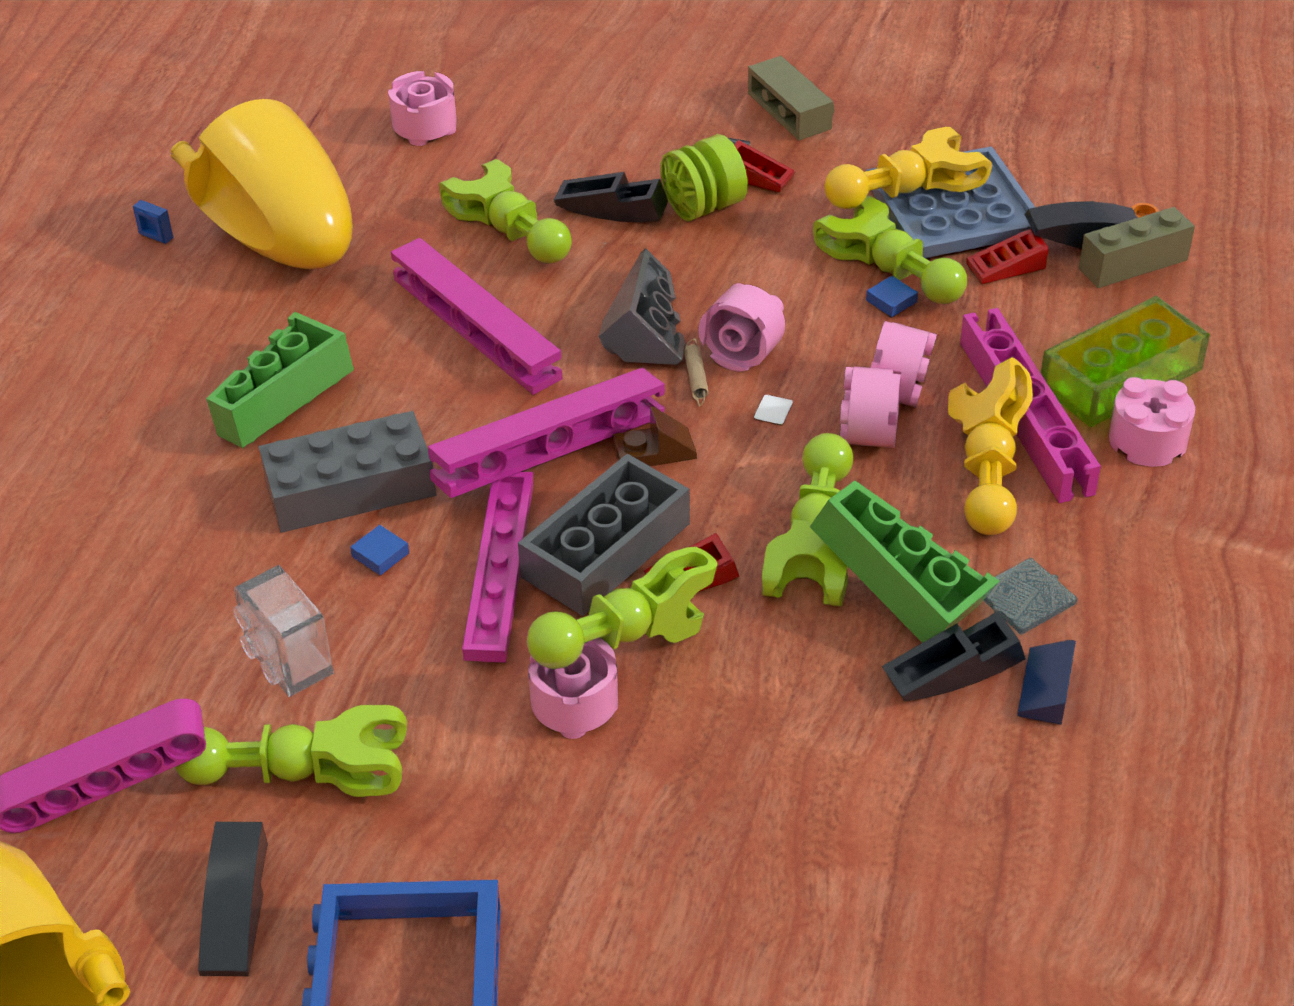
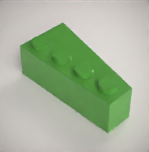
M297 312L292 313L287 318L289 325L284 330L276 329L268 337L270 344L263 351L255 350L247 358L249 365L244 370H235L206 398L217 436L243 448L351 373L354 368L345 333Z
M855 480L830 498L810 525V528L922 643L963 620L981 604L1000 582L988 572L982 576L967 565L969 559L955 550L951 554L931 540L933 534L922 526L917 528L907 524L900 519V511Z

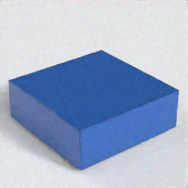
M139 200L133 205L139 234L165 244L174 238L167 209L143 200Z
M894 276L868 289L866 294V301L890 317L917 303L918 298L917 291Z
M378 525L350 547L352 557L378 575H382L409 554L408 543L381 525Z

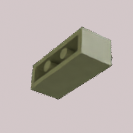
M778 56L748 66V94L796 139L802 140L832 129V117L835 111L833 101L786 59Z
M1175 207L1084 234L1079 269L1097 288H1101L1187 261L1195 225Z

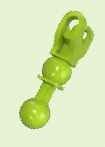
M494 159L482 164L484 177L481 179L463 181L452 177L439 183L443 207L458 220L482 221L488 226L493 224L499 232L507 234V238L511 241L526 236L529 252L536 260L543 263H556L568 255L572 245V237L568 227L563 222L553 218H545L538 221L535 202L528 200L522 193L514 191V186L510 184L512 181L511 168L500 160Z
M867 196L863 203L854 208V217L852 219H840L827 215L813 223L815 244L831 257L840 260H861L869 265L875 263L882 271L893 274L898 280L914 274L921 279V288L925 296L935 303H953L966 290L967 274L963 266L951 258H938L933 261L925 259L923 257V241L920 239L914 240L907 232L896 229V224L889 220L888 206L872 196Z
M823 433L812 438L804 448L802 456L803 466L812 480L811 485L804 484L800 486L799 500L796 502L790 515L791 529L787 533L774 538L766 547L762 571V596L780 598L787 583L796 578H809L817 581L823 588L824 604L843 606L848 584V566L810 528V525L826 502L840 492L839 489L835 488V483L844 479L850 472L853 465V452L849 443L841 436L833 433Z
M687 547L670 552L655 563L644 577L634 580L631 588L615 589L604 597L600 594L594 596L588 616L576 620L569 614L558 611L548 612L539 616L532 623L527 634L528 650L533 659L540 665L549 669H561L571 665L579 658L584 643L597 638L603 639L614 650L618 648L619 643L634 642L645 634L649 638L661 635L672 643H677L694 636L700 631L704 613L695 607L690 600L698 591L713 582L717 561L709 553L698 547ZM697 566L696 568H692L687 571L683 570L686 567Z
M360 705L346 710L332 720L316 721L314 732L304 726L290 724L279 727L272 733L271 724H265L261 741L228 742L219 731L204 727L206 748L203 753L190 761L176 766L175 770L181 778L195 785L212 784L221 779L229 768L262 767L264 783H271L272 774L280 779L295 782L308 778L314 772L316 783L334 784L342 792L354 797L387 795L395 792L402 780L403 769L397 755L391 750L398 748L403 743L408 722L403 712L395 706ZM380 724H388L390 726H393V728L389 730L374 729L377 725ZM372 771H384L387 775H375Z

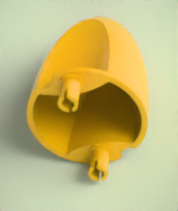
M258 99L239 104L227 110L209 124L199 136L201 145L197 152L186 141H180L172 147L170 151L172 154L170 156L184 169L185 187L191 200L220 228L249 249L273 261L301 269H318L333 265L348 250L352 239L353 223L351 208L344 186L333 163L317 138L286 104L271 99Z
M0 841V1006H121L129 997L130 989L125 982L122 959L113 942L101 930L95 929L83 934L33 860L23 850Z

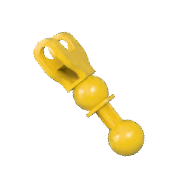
M942 127L927 131L923 135L922 142L911 146V150H898L889 157L886 154L880 155L877 169L864 172L859 167L851 164L835 167L826 177L824 190L830 203L840 209H852L859 206L866 199L869 191L882 188L891 198L897 197L898 193H912L921 186L925 190L940 188L952 192H964L986 183L992 170V163L980 152H959L962 136L951 127ZM978 168L974 173L966 175V171Z
M1013 357L995 366L992 381L981 393H977L969 388L965 382L951 389L948 397V414L958 423L963 424V432L968 435L965 443L967 458L964 460V466L979 478V486L970 492L965 501L964 514L968 524L975 531L984 535L1003 533L1013 524L1017 514L1015 498L1008 489L1002 486V477L1016 470V462L1012 460L1016 451L1013 436L1017 435L1018 423L1028 410L1032 402L1033 393L1029 372Z

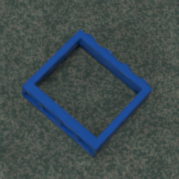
M498 880L323 884L321 904H314L312 911L313 932L318 933L317 945H309L307 955L309 976L313 975L312 988H304L302 1006H330L338 920L477 916L473 1006H497L501 922Z

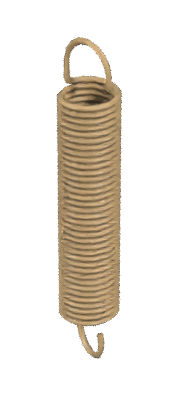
M691 339L685 347L684 354L692 396L697 400L700 407L708 395V386L700 347L695 344L688 346L692 340H695L697 344L696 339ZM698 399H703L701 405L699 404Z

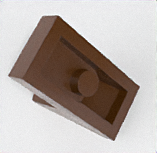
M650 406V428L612 434L613 448L617 461L626 454L631 455L648 466L697 459V452L688 427L653 406Z

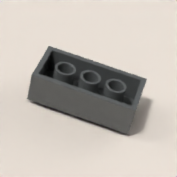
M413 411L258 446L266 485L280 533L437 496L435 483L430 480V470L433 469V462L429 459L428 448Z
M626 454L518 542L521 578L581 616H584L590 611L594 596L600 594L604 597L612 592L690 524V489L631 455Z

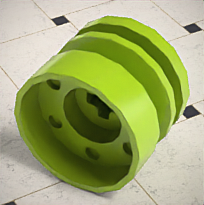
M716 134L699 140L693 146L686 145L678 150L669 151L662 157L660 175L663 188L672 208L682 219L692 221L702 215L705 216L712 213L714 209L721 210L745 199L748 184L745 166L733 142L725 135Z

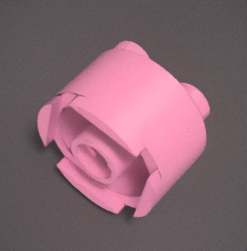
M424 71L407 73L396 78L392 82V89L388 91L392 127L398 135L409 139V143L412 145L422 146L429 140L437 139L444 135H451L456 131L457 118L454 87L452 81L443 74L434 72L435 77H426Z
M736 283L726 290L702 316L699 323L700 341L703 346L707 344L712 352L710 357L720 366L732 371H746L750 367L760 364L782 339L785 331V319L782 312L784 309L783 303L777 296L769 295L758 287Z
M885 321L871 368L901 371L899 403L916 408L922 386L915 383L916 381L924 382L930 359L924 358L923 355L931 356L937 334Z
M855 366L846 367L844 379L845 397L842 400L840 414V436L849 444L894 448L899 410L901 371Z
M1132 377L1124 381V385L1117 393L1109 429L1111 447L1116 452L1119 448L1127 454V460L1143 466H1165L1172 463V459L1179 454L1181 457L1187 450L1195 415V405L1192 398L1187 394V386L1176 380L1165 382Z
M597 638L584 643L579 658L571 665L561 669L546 668L530 656L528 678L531 708L536 718L548 728L561 732L566 738L577 739L582 737L587 731L596 729L606 723L617 710L618 680L616 658L613 649L603 639Z

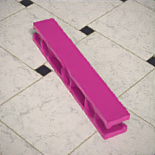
M418 238L391 251V259L402 266V268L398 266L393 270L394 280L532 395L563 379L562 370L552 365V363L561 359V350L424 240Z
M998 308L988 310L985 331H982L976 323L979 320L976 313L964 314L960 344L986 386L992 381L995 366L1011 357L1018 360L1031 376L1033 398L1028 410L1018 423L1017 437L1058 503L1073 499L1074 494L1071 491L1073 477L1082 486L1084 497L1096 495L1101 469L1100 464Z
M642 367L428 446L429 459L432 462H436L442 469H431L430 480L450 498L610 438L612 434L622 433L649 423L650 406L662 412L665 410V407L650 397L654 394L656 397L663 396L665 394V384Z

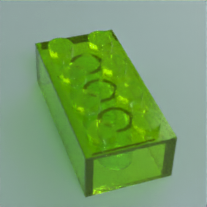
M1154 296L1045 350L1041 375L1059 403L1089 427H1093L1112 417L1116 395L1127 379L1137 377L1143 380L1181 381L1202 370L1210 334L1158 296Z

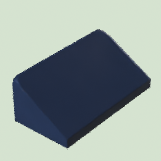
M1065 640L1030 647L1017 716L1062 725L1076 644L1075 640Z

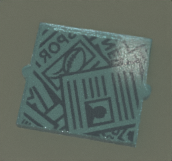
M1029 558L996 576L995 578L1000 582L983 600L994 610V613L998 611L1004 620L1022 635L1077 604L1078 598L1058 581L1057 575H1051L1033 558Z

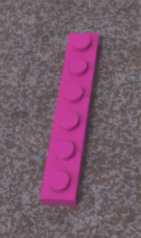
M518 472L491 483L462 647L463 661H507L520 577L518 542L526 537L534 486L533 472Z

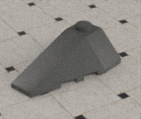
M646 248L640 252L605 315L598 337L608 352L617 354L624 362L677 365L683 358L685 339L684 335L680 332L677 333L676 325L681 320L679 313L674 311L671 302L676 299L671 273Z

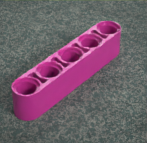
M176 699L4 773L0 776V829L9 833L28 831L198 757L206 748L200 705L190 699Z

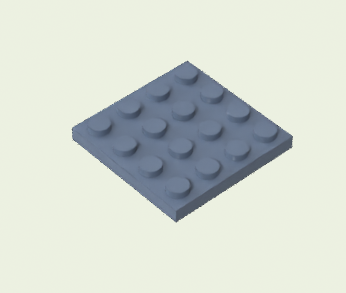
M992 146L964 151V153L980 152L992 163L990 176L986 183L980 187L964 192H952L940 188L925 190L921 186L912 193H898V196L891 198L882 188L871 190L877 200L888 206L889 219L896 224V229L907 232L914 240L920 239L923 241V257L925 259L984 246H993L1031 229L1024 214L1028 209L1035 208V206ZM978 168L966 171V175L974 173Z

